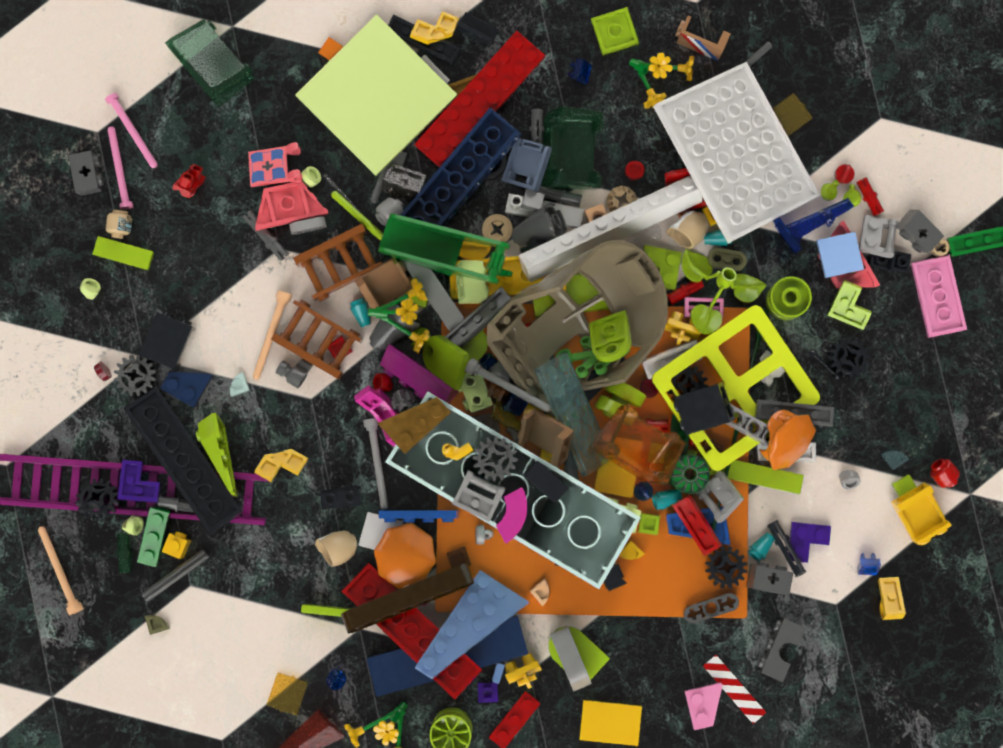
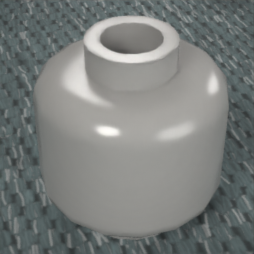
M387 198L376 207L375 216L382 225L386 226L390 213L400 215L403 212L404 205L399 199Z

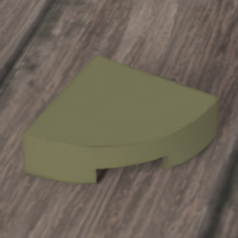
M157 615L145 616L150 635L170 629L168 623L163 618Z

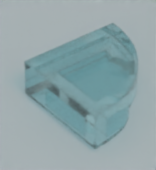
M887 451L881 454L892 470L909 460L905 454L898 451Z

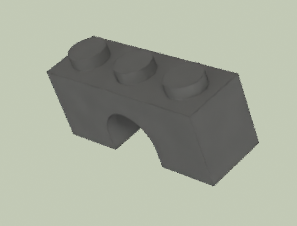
M782 617L780 621L777 620L773 627L775 633L772 638L768 639L765 649H767L766 654L761 656L758 662V667H760L758 671L783 682L791 664L781 659L779 655L780 648L786 643L799 646L806 628Z

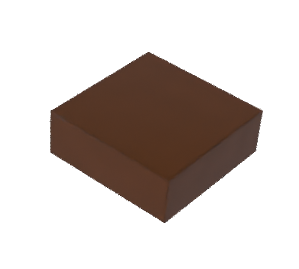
M465 547L446 553L451 568L462 564L471 565Z

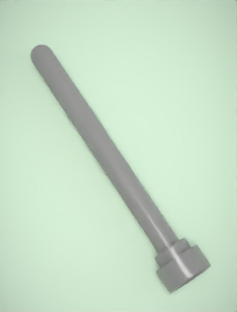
M474 358L468 362L465 368L466 373L472 376L480 375L546 412L551 409L550 405L485 370L480 365V362Z
M376 418L363 420L364 428L369 431L380 506L383 511H386L388 509V500L376 431L378 430V421Z

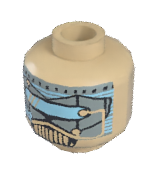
M113 210L112 213L107 215L105 229L108 233L112 234L111 237L123 239V235L131 233L132 217L128 215L127 211Z

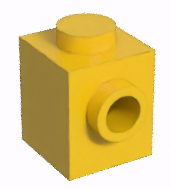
M178 531L176 533H169L162 552L178 559H183L192 540L186 538V534Z

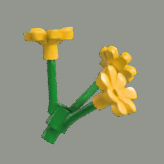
M658 53L657 57L652 56L649 59L651 63L633 58L630 60L629 65L638 71L647 89L648 100L644 103L645 109L651 106L654 108L655 104L665 100L664 98L667 97L665 93L656 94L654 89L650 87L645 77L648 71H653L654 78H659L660 76L664 79L667 77L666 71L678 70V72H685L687 80L692 81L694 56H690L686 64H678V66L668 65L671 59L669 56L664 57V53Z
M415 277L410 281L412 289L407 291L405 295L381 307L368 308V316L381 318V320L388 322L408 335L409 339L413 340L415 344L412 350L418 354L424 341L429 339L430 335L428 334L430 331L425 330L420 335L415 332L411 333L389 319V314H397L401 316L402 322H406L409 325H412L413 320L417 319V314L414 311H418L419 308L417 304L413 305V299L411 298L416 296L419 300L426 301L428 299L425 292L421 290L423 285ZM401 302V308L389 310L390 307Z
M401 701L399 706H396L393 711L363 728L360 726L354 729L350 724H345L344 728L348 731L351 743L356 748L360 746L358 736L375 726L373 728V731L377 733L375 738L377 740L383 739V745H388L389 741L396 743L394 748H402L400 747L402 722L408 705ZM390 718L391 722L386 723L385 720Z

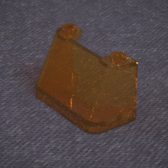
M630 404L621 405L594 439L590 448L645 482L667 485L686 442L681 440V436L677 433H662L638 418V412H636L634 406Z

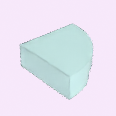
M244 372L234 378L230 387L231 397L250 391Z

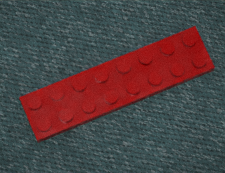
M516 31L414 144L415 147L440 168L488 109L491 108L497 112L544 60L545 55L522 34Z
M369 563L342 590L356 606L397 591L391 583L380 577L378 571ZM417 608L376 624L416 663L419 662L439 632V629ZM464 654L433 679L451 697L456 699L479 675L482 669Z

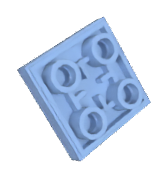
M855 232L816 241L825 278L864 270Z

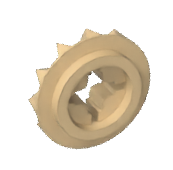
M622 185L613 188L607 196L608 209L611 212L619 209L617 198H622L624 194H626L625 201L628 204L636 201L635 192L629 187Z
M501 214L489 216L482 225L484 237L502 242H507L513 231L510 220ZM492 223L497 227L502 226L501 232L503 236L498 233L491 235L494 231Z

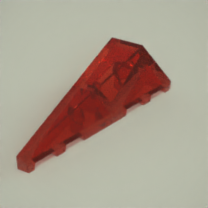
M318 709L278 748H324L344 738L345 735Z

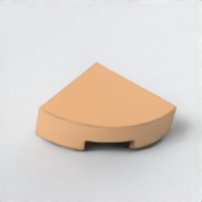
M545 578L530 590L542 606L549 597V585Z

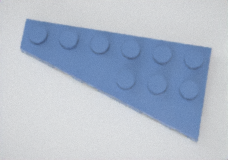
M480 570L474 578V584L468 587L415 666V669L433 679L451 665L452 662L464 655L470 648L478 644L506 620L528 605L529 601Z

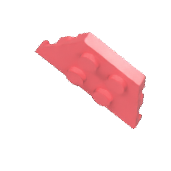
M302 181L265 188L262 194L255 230H263L328 215V210L318 202L315 195L307 189V186Z
M844 220L839 223L830 237L851 233ZM860 252L864 270L830 277L836 289L840 288L843 280L859 285L862 288L880 285L862 252Z

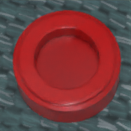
M631 161L625 168L627 178L633 181L641 179L645 171L643 164L639 161Z

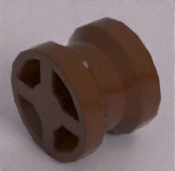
M492 383L487 397L495 398L497 402L502 404L508 397L509 391Z

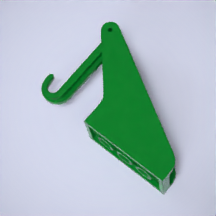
M392 213L389 215L378 248L380 253L449 276L458 275L498 284L499 279H497V276L511 277L513 272L502 269L506 257L504 253L506 249L510 248L509 244ZM463 241L496 247L486 265L487 275L455 267Z

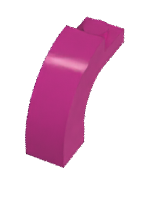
M368 385L354 396L355 402L368 410L378 422L400 413L397 409L393 410L390 403L392 400L380 389L376 391ZM383 430L386 441L395 447V442Z

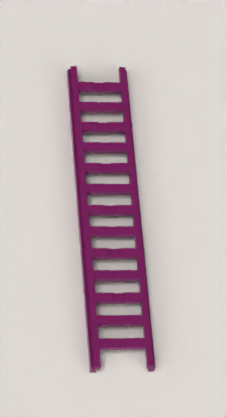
M0 454V461L15 462L11 498L0 497V505L79 511V507H77L75 502L78 501L76 494H79L81 467L92 468L90 484H92L93 479L99 482L101 469H111L110 482L112 486L116 487V493H118L119 473L122 463ZM24 463H34L31 499H20ZM43 464L53 465L50 501L40 500ZM143 465L142 472H149V482H157L158 473L168 474L163 466ZM62 466H72L69 503L59 502ZM215 471L218 477L221 478L218 471ZM233 472L234 479L246 480L243 516H237L228 523L265 525L266 518L251 517L254 481H270L257 474ZM168 476L167 497L175 498L176 485L171 477ZM127 500V507L114 506L116 512L110 511L109 513L148 516L150 507H155V503L147 502L146 509L136 508V501ZM166 508V510L170 511L169 518L199 520L194 512H175L173 509Z

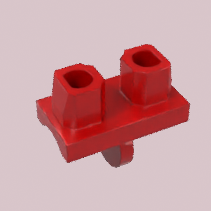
M192 164L173 184L172 189L179 190L181 195L187 198L194 196L196 190L206 179L205 176L201 175L203 168Z

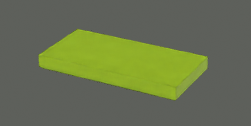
M581 274L574 275L566 284L568 295L578 305L599 294L597 289ZM550 295L533 300L535 318H538L555 303V300ZM603 300L586 309L583 313L609 310Z

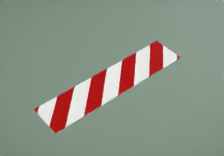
M717 655L703 666L717 683H722V689L753 724L766 713Z

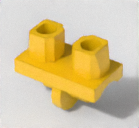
M674 311L666 322L665 330L672 332L670 337L677 339L676 345L680 346L682 341L689 343L690 339L697 341L701 332L693 325L691 318L688 324L683 323V314Z
M531 653L522 657L524 667L518 669L515 661L505 664L507 673L505 676L509 684L517 681L519 687L526 684L528 689L532 688L530 682L537 679L534 673L542 669Z

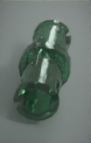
M120 533L117 534L118 551H116V556H118L119 560L118 572L128 573L131 572L130 559L132 555V550H130V534Z

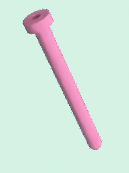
M117 93L110 94L105 98V101L113 106L150 167L156 168V160L118 102L119 96Z
M108 127L109 141L122 202L119 204L120 210L133 208V202L129 201L116 131L114 127Z

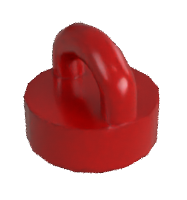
M844 164L836 169L834 176L840 184H848L853 180L855 172L851 165Z
M377 373L373 379V387L376 391L378 389L383 392L392 390V380L386 373Z

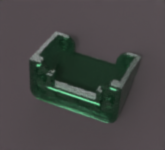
M203 19L171 37L165 44L219 108L253 80L251 76L253 71L246 63L242 64L214 30L217 28L210 20L206 22Z
M562 106L546 114L543 145L551 147L552 151L542 179L544 187L600 189L602 176L598 171H594L595 134L599 133L604 127L603 112Z

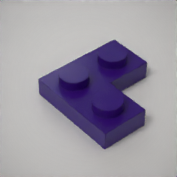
M122 460L118 491L119 500L158 503L160 482L141 481L142 461Z
M791 522L789 541L801 562L808 563L810 543L830 544L831 526ZM788 551V553H789V555H790L792 561H794L793 557L791 556L790 552Z

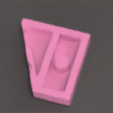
M721 682L685 690L694 730L714 725L722 690Z

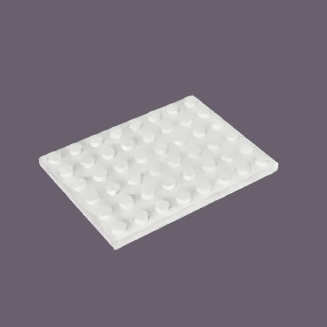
M747 62L653 106L727 243L820 196Z

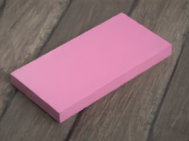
M950 255L912 262L911 267L928 338L967 330Z

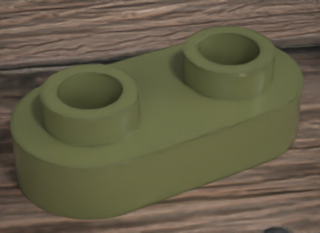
M723 248L712 249L707 258L711 267L717 269L728 267L732 268L735 272L741 271L747 263L744 253ZM714 257H719L720 261L716 262ZM733 260H738L739 265H735Z

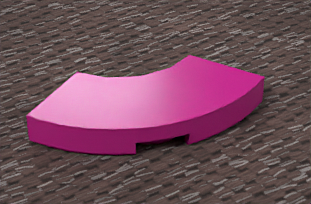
M522 487L504 497L506 513L496 527L505 543L511 541L519 533L526 519L527 500Z

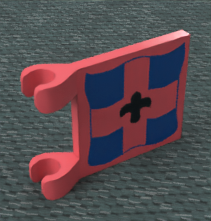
M294 142L283 147L248 152L250 186L257 187L283 182H301L303 178L300 170L296 169L288 172L287 155H299L301 153L298 143Z

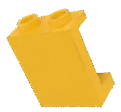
M926 483L920 484L891 502L912 542L917 545L927 544L931 541L932 537L947 532V528L952 526L944 517L932 493L934 491L931 485Z

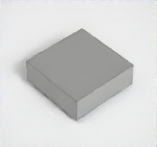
M526 189L521 208L533 212L538 211L542 207L545 194Z

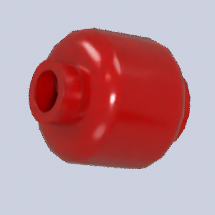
M939 459L931 465L930 476L939 487L951 488L958 483L960 472L950 460Z

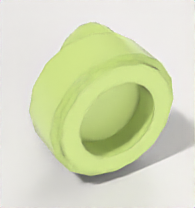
M312 166L307 167L301 173L303 183L309 188L314 187L321 181L319 171Z
M90 278L84 279L80 285V291L91 300L98 295L101 289L100 284Z
M132 515L124 521L122 529L131 535L140 534L144 526L142 517Z

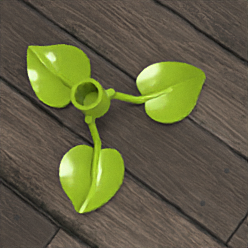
M688 249L683 253L681 260L682 270L689 280L700 282L703 278L709 280L717 277L716 282L720 288L709 308L706 305L699 304L691 311V321L702 334L715 332L722 323L721 313L712 308L723 289L729 287L734 289V295L737 299L750 303L755 301L767 286L757 278L746 274H736L732 268L728 267L724 268L722 272L717 271L715 274L710 275L713 267L709 265L705 256Z

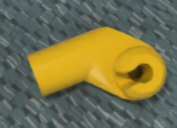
M469 442L460 448L450 443L442 446L443 455L454 460H460L474 451Z

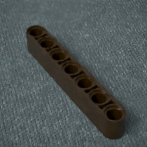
M462 564L347 610L341 614L347 633H354L474 584V579L468 564Z

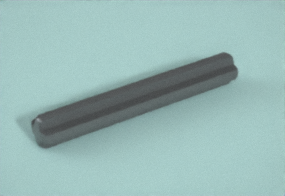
M202 549L142 593L144 600L150 601L208 559L209 554L207 551Z

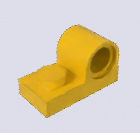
M899 577L879 578L878 584L881 595L880 614L882 620L903 619L906 612Z

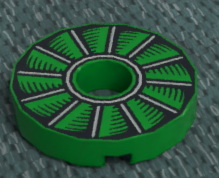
M696 455L681 456L671 466L670 478L676 489L683 493H697L704 489L709 482L710 472L708 465L702 458ZM689 468L695 472V477L692 480H688L685 477V471Z

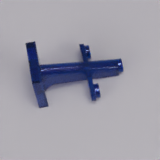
M847 197L838 203L785 225L780 217L775 219L772 224L793 253L796 254L802 249L800 240L804 235L824 224L827 227L832 226L831 224H834L833 222L836 220V217L851 210L854 205Z

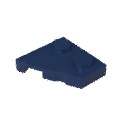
M169 372L160 389L195 408L213 375Z

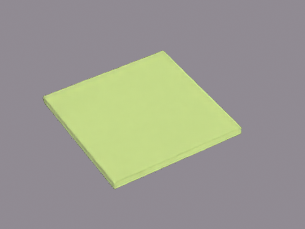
M377 14L295 94L375 176L458 96Z

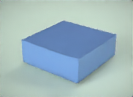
M499 662L496 664L492 682L499 684L505 663Z

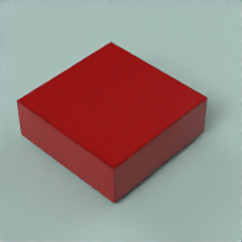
M342 335L331 342L328 347L334 359L345 343ZM351 348L349 349L347 355L353 352Z

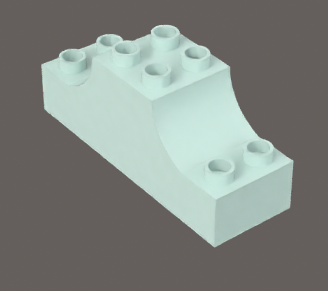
M427 391L420 404L436 398V396ZM440 399L441 402L451 412L443 421L406 454L395 445L386 463L451 502L454 501L468 470L473 472V475L491 484L505 487L506 489L490 522L482 519L497 528L496 525L503 519L506 513L504 497L522 487L527 500V515L521 530L514 539L600 589L641 519L638 515ZM495 436H497L499 442L505 438L506 445L512 443L510 450L517 451L513 454V458H517L518 461L512 462L516 469L510 468L509 472L511 475L508 476L505 473L503 475L504 480H501L499 476L496 477V481H493L492 476H489L486 480L484 472L480 475L478 474L480 467L474 468L478 461L474 460L473 456H478L475 448L481 449L479 442L486 444L487 437L494 441ZM469 442L474 450L460 460H454L443 455L442 446L450 443L460 448ZM494 445L497 451H507L500 445ZM488 448L483 451L481 460L487 457L489 453ZM493 453L491 454L492 458L486 461V463L494 462L497 465L499 464L498 460L505 455L497 456ZM509 458L503 461L501 465L503 470L508 466ZM537 461L543 464L569 488L556 503H553L524 476ZM490 465L484 467L487 471L496 473L494 467ZM470 482L467 486L468 489L491 500L495 497V494Z

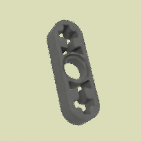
M725 593L687 606L683 611V617L689 623H697L737 609L739 599L732 593ZM727 597L734 599L735 602L732 603V607L723 605L722 608L724 610L720 611L718 599H720V603L726 602ZM710 602L716 605V611L712 614L707 613L705 609L706 605ZM702 605V612L705 614L704 617H702L701 613L696 614L695 619L687 617V614L690 613V609H693V611H699L700 609L698 606Z

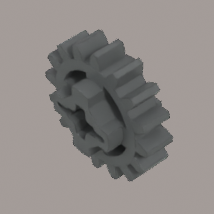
M129 355V360L122 358L123 364L117 363L120 369L119 371H114L115 374H118L114 381L119 382L116 386L117 388H124L122 393L126 394L129 391V396L133 397L136 392L137 396L140 397L142 396V391L144 393L149 392L148 387L154 388L151 382L157 381L153 377V374H156L157 371L151 369L154 366L153 363L147 364L148 358L142 360V356L137 355L135 359L133 355ZM132 364V367H131V368H129L128 370H125L129 365ZM143 366L146 368L148 374H145L142 370ZM136 373H137V374H139L140 376H143V377H142V378H141V377L133 378L132 376H129L128 374H136ZM123 377H126V379L128 380V386L126 385ZM146 381V383L139 388V384Z
M495 436L494 441L487 437L486 444L479 442L481 449L475 448L478 456H473V459L477 460L478 463L474 465V468L480 467L478 474L480 475L484 472L486 480L489 476H492L493 481H496L497 476L504 480L503 475L505 473L508 476L511 475L509 472L510 468L516 469L512 462L518 461L517 458H513V454L517 451L510 450L512 443L506 445L505 438L499 442L497 436ZM494 445H500L507 451H497ZM488 448L489 453L487 457L481 460L483 451ZM493 453L497 456L505 455L498 460L499 464L497 465L494 462L486 463V461L492 458L491 454ZM509 458V464L503 470L501 465L505 459ZM490 465L495 468L496 473L489 472L484 467Z

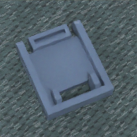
M519 138L511 149L501 181L538 192L552 148ZM516 175L526 176L527 184L515 181Z

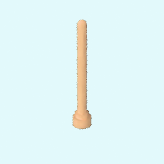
M280 290L277 291L276 302L278 303L253 373L254 380L260 379L272 344L271 338L276 333L284 306L291 301L292 294Z
M41 526L38 532L68 601L66 610L69 615L80 612L84 609L82 603L75 599L47 530Z

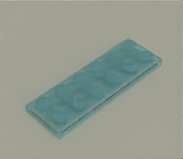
M567 352L536 368V375L557 421L574 430L569 449L581 475L588 476L612 460L613 456Z

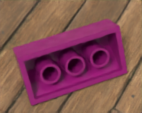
M391 344L387 346L380 363L384 367V373L390 377H393V375L400 379L398 382L407 389L409 386L415 390L414 394L422 400L428 391L448 404L452 402L459 391L450 387L399 348Z

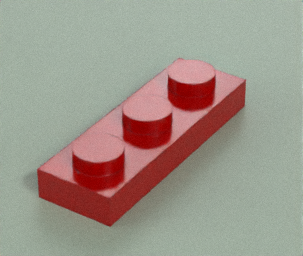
M691 495L673 505V508L704 556L722 546Z
M525 690L489 735V738L501 748H506L541 703Z

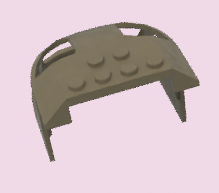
M624 240L603 242L577 256L569 264L553 271L542 281L530 285L517 293L487 324V344L518 388L546 402L551 407L548 412L540 408L538 409L552 417H557L578 392L625 383L658 344L665 330L668 316V301L663 279L651 258L636 245ZM576 273L586 277L599 292V294L581 305H578L562 289ZM550 295L555 300V303L526 327L521 320L526 313L523 303ZM603 300L606 302L611 314L625 310L628 314L631 346L641 347L635 355L620 364L621 358L611 362L607 366L605 374L590 381L587 380L593 366L588 369L589 374L585 378L578 377L576 381L570 374L562 375L550 362L551 356L574 336L579 335L580 338L590 337L589 323L583 311ZM583 349V352H585V351H591V350H590V349Z

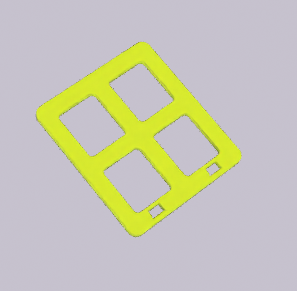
M757 305L751 306L656 371L652 376L653 384L679 422L681 420L679 412L675 410L674 401H671L666 392L672 390L678 396L679 393L671 383V379L703 356L708 358L724 382L729 401L736 400L741 409L755 417L756 404L749 395L748 389L779 367L784 368L801 394V397L793 403L815 405L820 400L818 391L763 309ZM754 324L771 349L772 354L741 376H737L720 352L719 345L748 325ZM758 419V420L764 422L765 424H768V421H769V420H761V419ZM751 422L754 428L751 433H753L756 430V425L753 422ZM704 430L688 435L709 467L714 471L722 470L759 444L750 437L744 436L719 453ZM769 432L766 434L765 439L770 436ZM704 440L711 447L707 453L700 444Z

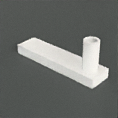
M509 193L505 213L528 218L535 212L521 208L524 196ZM543 201L542 207L553 202ZM554 203L556 206L553 208L556 211H561L566 226L573 228L581 226L584 209Z

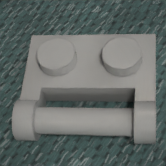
M865 215L859 243L860 252L886 258L894 257L895 250L893 246L897 229L895 226L899 221ZM883 228L888 229L885 248L880 247Z
M468 470L452 504L490 522L506 488L491 484L473 475L474 473ZM469 482L495 494L494 499L491 500L468 489Z
M718 471L705 488L696 494L700 500L705 502L718 523L723 522L744 500V497L722 471ZM711 492L724 506L722 510L718 508L709 496Z

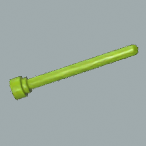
M333 191L331 193L332 198L381 241L383 233L337 191Z

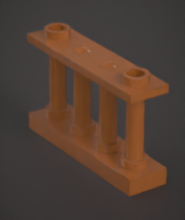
M363 224L293 257L298 267H305L317 292L312 295L315 301L319 300V302L328 299L330 297L329 294L355 282L356 279L382 264V262L375 263L363 239L365 238L364 235L367 234ZM353 240L357 242L369 266L358 272L346 248L347 243ZM335 249L340 251L351 273L350 277L342 281L329 257V252ZM318 257L323 260L334 285L326 289L323 288L312 266V260Z
M301 299L300 302L294 300L293 304L298 306L297 311L285 331L281 332L280 335L274 333L271 340L340 380L343 373L339 371L341 368L339 366L354 341L362 343L363 340L359 338L361 334L353 329L347 331L310 309L311 305ZM306 311L315 316L300 343L298 342L295 345L289 342L291 340L290 336ZM321 321L332 327L317 352H314L312 355L306 352L308 349L307 345ZM340 331L347 335L348 338L334 361L327 364L323 362V356L337 332Z

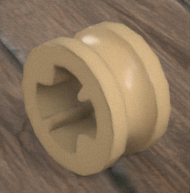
M941 239L938 245L942 244L944 246L942 249L944 250L943 253L942 251L937 252L936 247L938 246H935L931 251L934 256L941 257L949 252L950 245L946 240Z

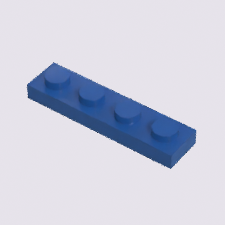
M459 510L379 511V519H384V522H396V518H403V522H415V518H423V522H434V518H442V522H454V518H459Z

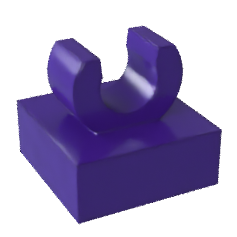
M477 683L479 703L498 702L497 683Z

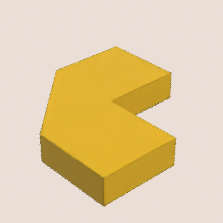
M442 11L435 26L417 19L410 38L428 45L452 37L460 18Z
M293 449L275 454H266L254 473L272 482L279 469L283 467L298 476L308 458Z

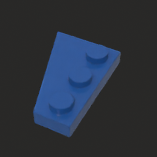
M709 508L700 509L712 528L714 514ZM677 513L666 514L668 534L692 538ZM725 519L721 523L717 522L714 533L722 544L730 545L727 520Z

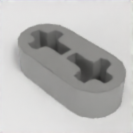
M316 217L289 224L291 234L296 235L326 228L327 225L325 217Z

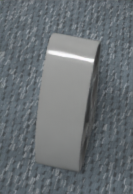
M568 626L551 633V639L573 691L592 684Z

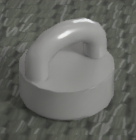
M845 470L839 474L840 483L844 489H854L861 482L858 473L855 471Z
M477 525L475 528L477 545H484L485 540L491 539L494 535L491 530H484V525Z

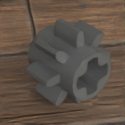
M400 389L394 392L393 397H391L393 401L390 403L393 410L397 409L401 413L413 408L414 401L416 400L413 393Z

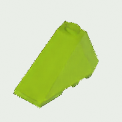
M215 412L198 423L196 437L198 442L202 443L231 495L238 497L225 424Z

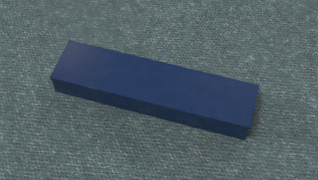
M489 108L400 215L445 227L523 134L493 109Z
M514 615L506 620L465 654L480 668L528 655L518 616ZM401 648L366 658L377 697L435 681L415 669L417 663Z

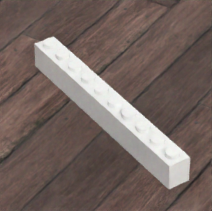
M691 175L520 254L521 268L531 283L569 264L577 256L596 245L610 240H622L703 202L702 195Z

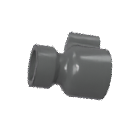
M301 359L294 367H290V364L283 360L275 373L281 377L285 376L287 383L298 389L305 381L313 364Z

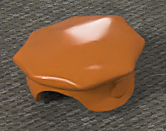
M780 410L774 413L767 424V429L770 433L769 445L766 450L760 449L759 451L766 460L770 461L773 470L792 466L808 450L816 432L810 416L796 415L787 410Z
M412 522L388 528L374 550L379 576L397 589H402L426 579L436 563L433 538Z

